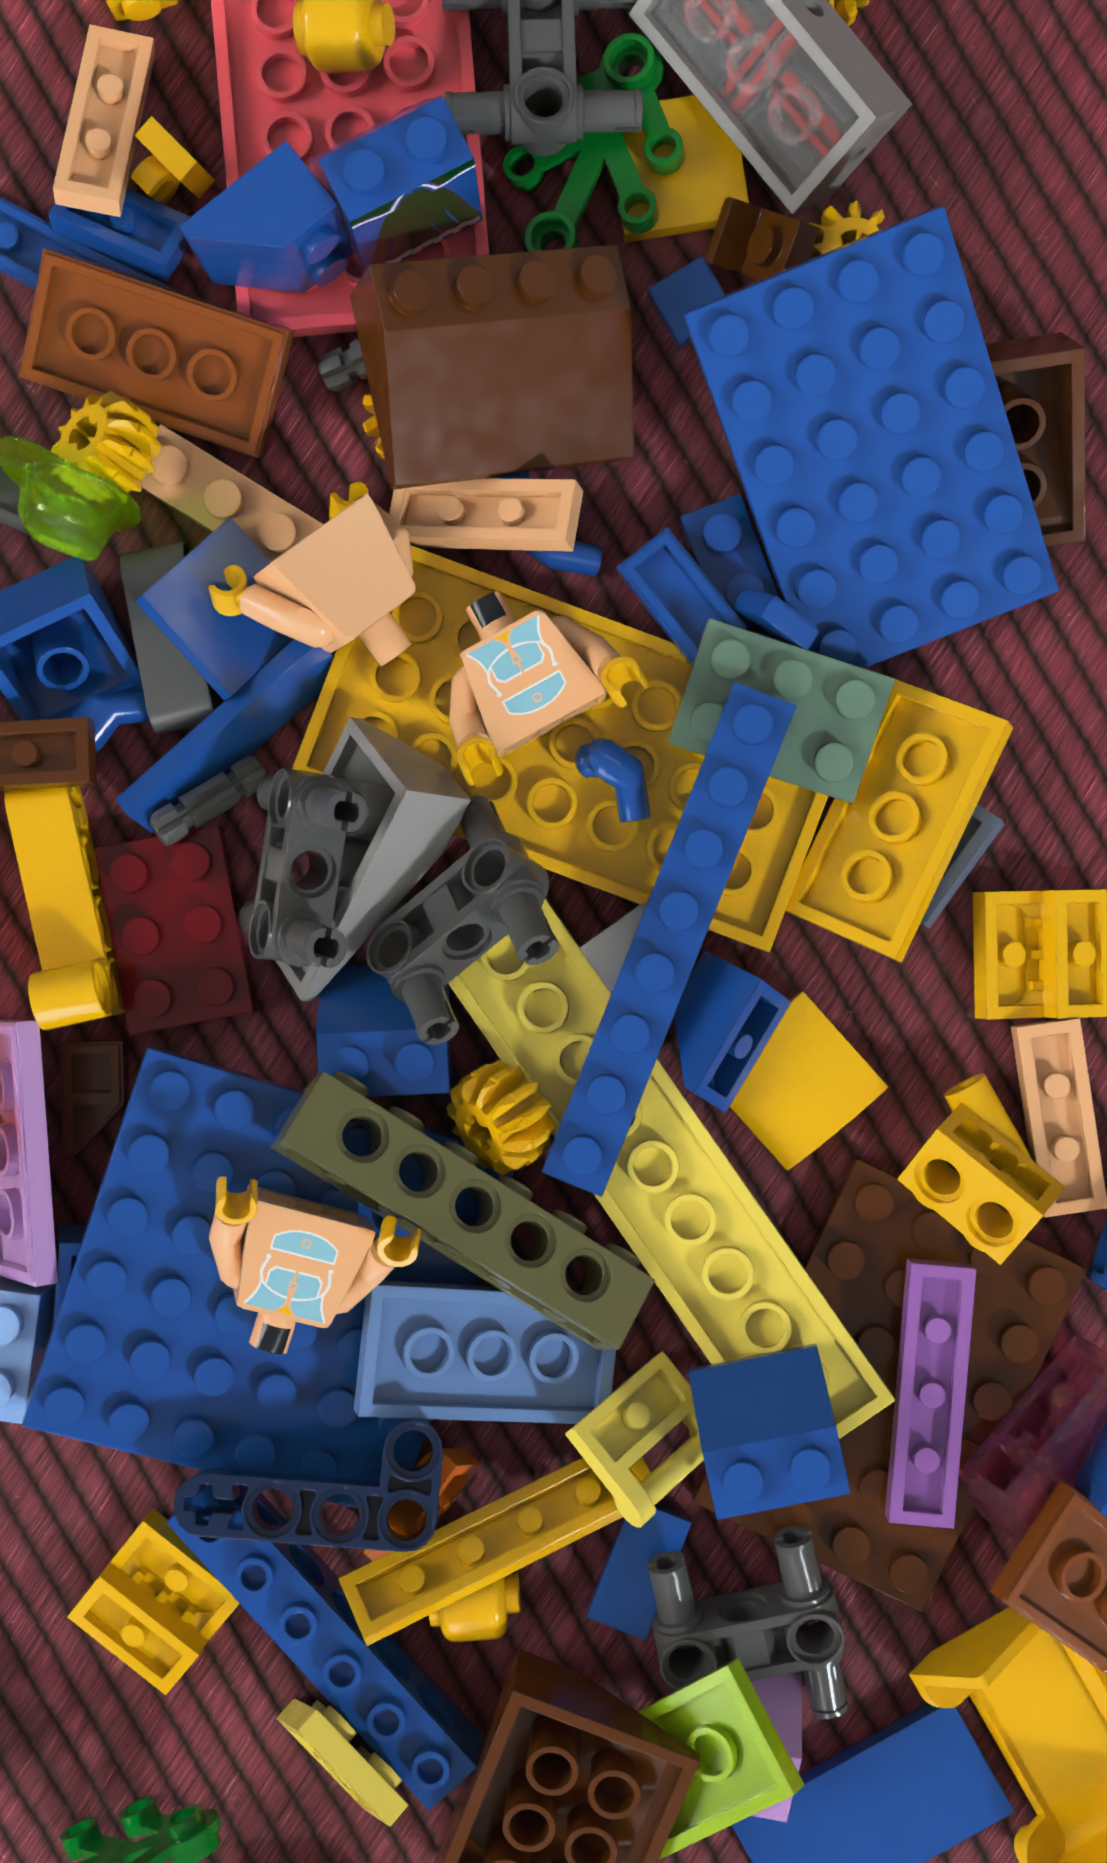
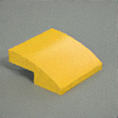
M1107 889L973 892L975 1019L1107 1017Z
M803 991L796 993L790 999L791 1004L729 1107L786 1171L790 1170L835 1135L888 1088L885 1082Z
M152 1508L67 1618L166 1695L198 1658L209 1639L240 1603L166 1523L168 1519Z

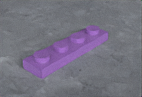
M907 1258L895 1390L896 1401H894L885 1516L889 1523L954 1529L977 1271L972 1264Z

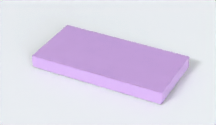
M0 1020V1276L39 1287L58 1283L40 1027L36 1020Z

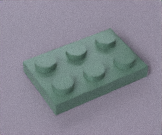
M709 618L706 622L667 744L705 756L732 686L736 682L797 705L769 777L848 803H854L895 679Z

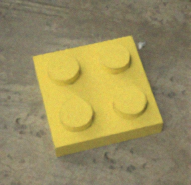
M294 1698L276 1718L365 1811L391 1827L407 1808L408 1804L394 1790L402 1781L401 1778L376 1753L373 1752L371 1755L361 1745L357 1750L354 1749L349 1742L357 1734L356 1731L331 1706L328 1705L326 1708L318 1700L312 1706H309Z

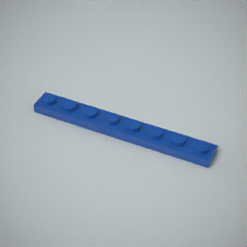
M734 682L545 1161L542 1173L598 1196H603L797 705Z

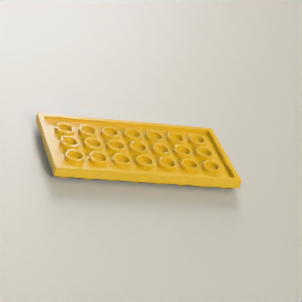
M411 546L414 572L412 579L415 583L416 592L390 613L412 642V645L383 666L378 664L359 636L336 650L292 769L323 774L349 717L361 718L442 763L469 798L478 795L486 797L489 802L492 801L506 832L518 837L523 843L529 858L540 864L544 869L631 902L643 903L646 907L705 758L703 755L667 744L692 666L672 642ZM500 591L516 621L539 609H542L549 618L566 616L602 636L621 656L631 657L637 662L649 683V687L645 690L641 683L637 681L625 683L619 690L627 702L625 707L620 708L616 706L605 689L606 699L603 702L500 758L503 767L502 775L497 777L492 764L482 763L477 765L471 773L475 785L470 786L466 783L457 762L458 748L449 723L451 680L457 670L464 666L460 653L481 641L478 632L465 611L473 602L487 594ZM596 738L611 739L641 761L649 799L650 819L620 823L615 788L599 777L585 778L577 770L575 756L581 745L591 743ZM768 777L712 918L709 931L770 953L828 799L827 795ZM459 823L453 835L467 840Z

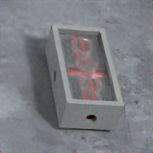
M638 0L629 12V16L791 214L828 200L912 105L828 0Z

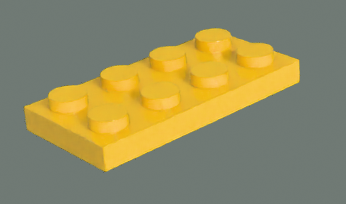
M895 679L854 803L834 798L801 868L786 911L902 963L1013 730L1010 722Z

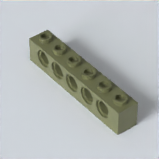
M323 1071L310 1081L270 1146L272 1149L384 1218L388 1215L396 1217V1225L409 1234L414 1232V1228H420V1240L595 1349H620L655 1282V1279L637 1269L640 1260L634 1254L615 1244L607 1243L605 1247L599 1245L584 1235L587 1227L577 1218L556 1209L550 1214L531 1202L534 1194L523 1184L506 1176H499L498 1180L477 1168L480 1160L466 1148L450 1141H446L442 1146L421 1133L425 1126L412 1114L393 1106L387 1111L367 1099L366 1097L369 1094L368 1088L355 1078L336 1071L333 1076ZM347 1122L358 1123L367 1130L370 1137V1147L365 1156L354 1155L345 1147L342 1134ZM404 1157L416 1159L424 1169L425 1181L418 1192L408 1189L400 1179L399 1167ZM461 1191H466L473 1195L479 1205V1215L472 1226L464 1224L456 1214L455 1202ZM517 1225L526 1228L533 1241L532 1251L525 1260L519 1258L511 1247V1234ZM572 1259L577 1260L583 1266L586 1274L584 1287L578 1294L570 1289L565 1276L566 1268Z

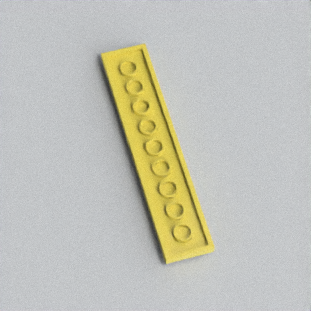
M545 898L542 910L559 944L556 954L551 959L538 965L526 964L524 959L521 961L518 958L508 934L448 984L501 1061L508 1065L509 1068L519 1065L523 1069L527 1081L530 1083L538 1082L537 1091L541 1098L551 1103L546 1113L555 1122L556 1129L552 1132L555 1137L605 1012L611 992ZM657 1058L603 1196L594 1195L649 1275L655 1279L656 1285L711 1364L817 1343L840 1439L896 1400Z

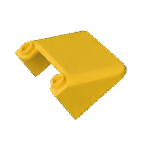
M1010 1606L927 1654L909 1673L922 1698L934 1707L954 1708L970 1696L1037 1814L1029 1825L1020 1827L1015 1835L1014 1850L1019 1863H1107V1674Z

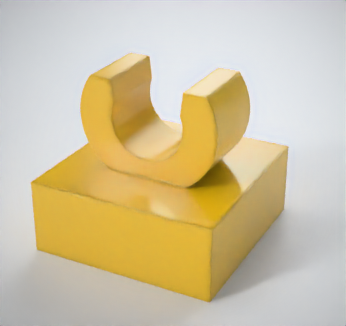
M152 116L134 135L153 155L144 159L136 167L131 178L155 201L161 204L167 203L177 191L180 182L200 199L216 181Z

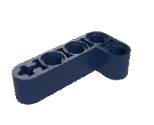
M407 1418L396 1423L388 1432L383 1447L380 1482L226 1469L202 1470L184 1481L177 1490L173 1502L174 1515L179 1525L185 1531L200 1537L393 1552L416 1551L428 1543L434 1535L437 1524L443 1460L442 1440L437 1429L427 1420ZM416 1430L423 1432L429 1437L433 1450L431 1457L425 1464L411 1468L404 1466L398 1461L394 1453V1445L400 1435L407 1431ZM206 1484L213 1486V1497L235 1500L240 1495L239 1485L248 1486V1491L241 1507L243 1523L234 1522L238 1508L231 1507L218 1508L211 1514L210 1519L202 1518V1507L193 1505L191 1497L198 1495L205 1489ZM268 1489H278L288 1495L292 1502L291 1518L280 1525H271L263 1521L257 1512L256 1504L260 1493ZM344 1494L350 1496L359 1507V1520L349 1529H333L323 1518V1503L333 1495ZM410 1499L416 1501L423 1507L426 1513L424 1525L418 1532L412 1535L397 1533L388 1522L390 1508L400 1500Z

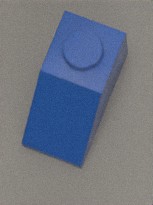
M706 950L695 968L691 971L674 1014L685 1088L726 1113L791 1004V1001L762 979Z

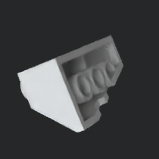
M349 717L323 773L345 777L349 780L352 792L361 795L367 804L368 815L363 826L357 831L346 832L332 928L344 934L347 941V951L341 963L333 968H326L321 965L317 967L312 964L296 967L283 961H276L301 1001L312 1002L376 930L380 922L392 912L443 854L471 800L442 763L361 718Z

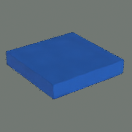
M232 517L223 522L135 600L139 607L223 700L235 694L293 639L243 615V613L236 616H224L214 609L208 586L215 585L222 591L233 590L225 579L224 569L230 565L240 566L246 574L248 586L257 584L253 576L271 563Z

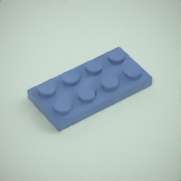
M383 1280L365 1299L353 1410L358 1417L576 1424L612 1393L616 1350L595 1349L495 1286Z

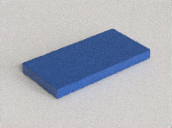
M926 1704L801 1774L800 1777L805 1786L793 1795L787 1822L750 1816L731 1826L752 1863H924L1015 1811L956 1707L938 1708Z

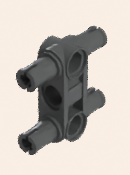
M442 0L443 12L460 10L501 11V17H507L509 84H503V91H445V101L462 135H504L505 141H511V144H520L524 150L532 155L544 157L556 154L566 144L583 140V133H641L643 110L641 88L634 90H583V84L576 83L574 16H579V10L629 8L630 10L634 7L637 0ZM544 107L550 108L556 114L544 118L532 114L531 111L535 108Z
M282 768L275 775L266 776L259 783L256 791L258 803L263 809L268 810L256 897L255 900H250L241 907L238 915V924L241 931L249 935L250 951L256 959L283 961L296 967L312 964L317 967L321 965L326 968H333L341 963L347 951V941L344 934L332 928L346 832L357 831L363 826L368 815L367 804L361 795L352 792L349 780L345 777ZM306 852L309 859L307 874L302 880L294 883L291 877L292 863L299 854Z
M484 796L470 797L471 800L460 822L471 849L410 901L405 896L376 927L367 947L366 956L369 967L372 971L387 978L392 994L408 1006L419 1039L421 1041L425 1039L426 1043L431 1045H438L453 1038L459 1029V1024L444 990L445 985L506 935L509 934L518 958L521 961L524 959L525 963L529 965H538L546 962L556 954L559 948L558 941L542 910V905L549 889L548 873L540 864L529 858L523 843L518 837L506 832L492 801L489 802Z
M803 1525L787 1526L774 1534L783 1582L694 1600L685 1558L681 1552L664 1551L649 1559L648 1570L657 1606L651 1626L658 1651L659 1671L667 1687L672 1692L739 1658L750 1681L803 1671L811 1709L817 1718L833 1719L846 1713L848 1701L840 1661L843 1658L846 1647L844 1631L834 1588L820 1574L811 1531L808 1527ZM811 1619L820 1620L812 1625H803L804 1622ZM683 1645L695 1646L688 1650L677 1649L678 1647Z

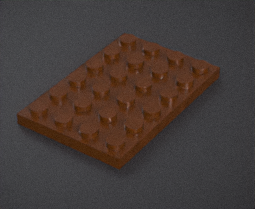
M854 1156L802 1266L884 1381L894 1398L907 1258L972 1264L977 1269L954 1529L889 1523L885 1516L894 1402L839 1439L851 1494L727 1519L773 1541L774 1534L784 1527L792 1525L806 1526L811 1531L819 1563L923 1612L1088 1269L1026 1238L1018 1244L1000 1265L985 1252L974 1248L959 1230L936 1211L921 1204L915 1198L913 1192L897 1180L899 1177ZM704 1467L691 1494L693 1503L715 1513L707 1472Z

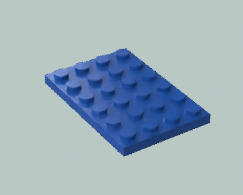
M936 206L681 313L783 601L816 625V629L819 631L808 651L857 667L866 668L1059 592L944 206Z

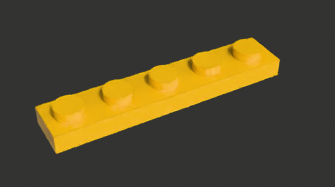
M643 1457L629 1468V1471L639 1483L651 1473ZM581 1458L435 1530L428 1543L416 1551L391 1552L338 1579L365 1644L369 1646L623 1516L615 1505L613 1495L585 1459Z

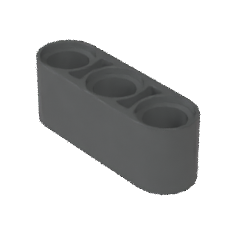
M186 542L121 553L120 555L121 576L145 704L151 725L157 735L195 728L221 705L218 693L135 602L136 599L190 553Z

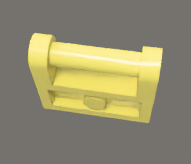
M663 1351L650 1359L565 1433L613 1495L615 1505L620 1514L627 1522L637 1528H641L655 1515V1505L704 1460L691 1386ZM683 1421L689 1429L690 1438L639 1483L629 1471V1468L677 1424Z

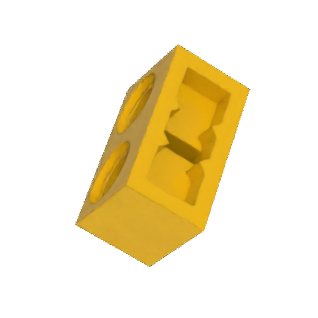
M962 1103L935 1130L897 1179L913 1192L915 1198L921 1204L936 1211L959 1230L974 1248L985 1252L1000 1265L1044 1216L1065 1188L1063 1184ZM946 1161L951 1163L957 1169V1171L949 1167ZM997 1203L1005 1207L1009 1213L1003 1211Z

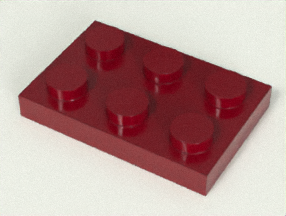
M216 825L189 830L187 836L167 846L158 837L94 848L129 1035L258 1011L244 935L238 924L239 909L223 826Z

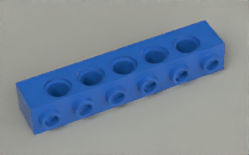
M206 1484L202 1492L191 1497L192 1504L202 1507V1518L210 1519L211 1514L218 1508H238L234 1522L243 1523L241 1507L248 1491V1486L239 1485L240 1495L235 1500H226L213 1497V1486ZM260 1493L256 1503L260 1518L271 1525L285 1523L287 1520ZM173 1512L166 1522L169 1527L370 1747L396 1772L402 1782L429 1811L477 1768L481 1733L392 1635L366 1646L339 1582V1577L309 1545L200 1537L185 1531L179 1525Z

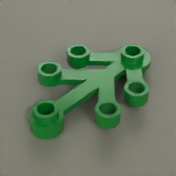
M627 33L620 35L607 46L599 69L577 78L576 83H582L583 90H634L641 88L643 107L642 128L647 136L644 143L647 163L650 169L657 174H672L682 166L685 159V151L681 136L676 130L669 127L655 92L664 74L662 55L649 39L640 34ZM631 66L643 68L640 73L634 76H622L623 72ZM544 107L535 108L531 113L542 117L539 114ZM622 132L583 133V140L566 144L556 154L544 157L532 155L520 145L512 148L506 154L503 161L504 173L511 187L519 192H530L536 189L543 181L544 171L577 157L554 211L540 213L528 224L525 231V244L528 252L543 251L550 242L555 240L565 242L563 249L580 248L576 227L605 162L620 197L618 211L624 227L632 233L640 234L651 230L655 226L659 217L655 196L648 188L643 186ZM670 144L675 147L674 152L666 158L654 156L655 150L661 145ZM523 162L534 164L528 174L523 176L514 174V170L519 164ZM636 203H646L649 205L648 211L640 217L628 215L629 209Z
M147 1796L130 1803L119 1813V1818L127 1838L134 1839L143 1835L148 1836L146 1838L133 1842L102 1835L97 1819L94 1817L74 1823L60 1835L68 1860L86 1859L77 1863H164L168 1859L170 1863H197L213 1853L220 1845L221 1839L218 1830L221 1826V1820L217 1810H202L199 1804L183 1807L171 1815L162 1814L155 1797Z

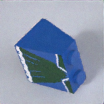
M443 96L422 100L309 159L310 165L320 184L338 205L349 241L364 271H366L369 264L402 262L483 220L475 160Z

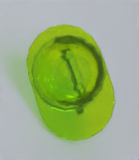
M10 435L0 437V466L21 488L18 514L23 527L34 540L62 553L85 561H94L100 556L114 531H125L135 528L141 520L139 505L129 493L115 483L80 469L48 449L27 439Z

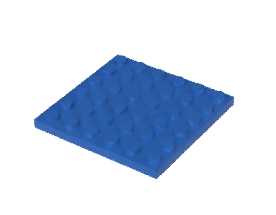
M147 1044L23 1415V1427L198 1470L226 1469L380 1482L383 1447L387 1434L396 1423L407 1418L358 1417L353 1410L366 1297L349 1312L336 1314L328 1328H319L296 1322L286 1354H273L262 1351L249 1343L258 1312L237 1306L233 1288L220 1280L209 1241V1233L216 1205V1181L221 1176L227 1177V1191L232 1193L245 1192L248 1184L250 1185V1179H255L260 1188L366 1215L376 1230L374 1240L379 1238L384 1217L270 1147L304 1091ZM347 1122L342 1134L345 1147L354 1155L365 1156L370 1147V1137L367 1130L358 1123ZM424 1128L421 1132L442 1146L446 1141H450L465 1147L461 1138ZM404 1157L399 1167L400 1179L408 1189L418 1192L425 1181L424 1169L416 1159ZM479 1163L477 1165V1168L498 1180L499 1176H502L494 1171L492 1167L483 1169ZM512 1170L503 1176L512 1178L514 1171ZM461 1191L455 1202L456 1214L464 1224L472 1226L478 1218L479 1205L473 1195L466 1191ZM396 1225L395 1236L406 1237L411 1235ZM420 1240L416 1260L410 1265L395 1267L384 1280L476 1285L479 1276ZM416 1430L407 1431L395 1441V1456L404 1466L415 1467L425 1437L423 1432ZM344 1494L333 1495L326 1499L328 1502L359 1509L355 1500Z

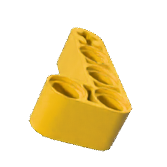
M80 787L4 791L7 818L42 971L32 973L28 980L30 1005L37 1024L42 1030L46 1031L125 1013L95 857L94 843Z

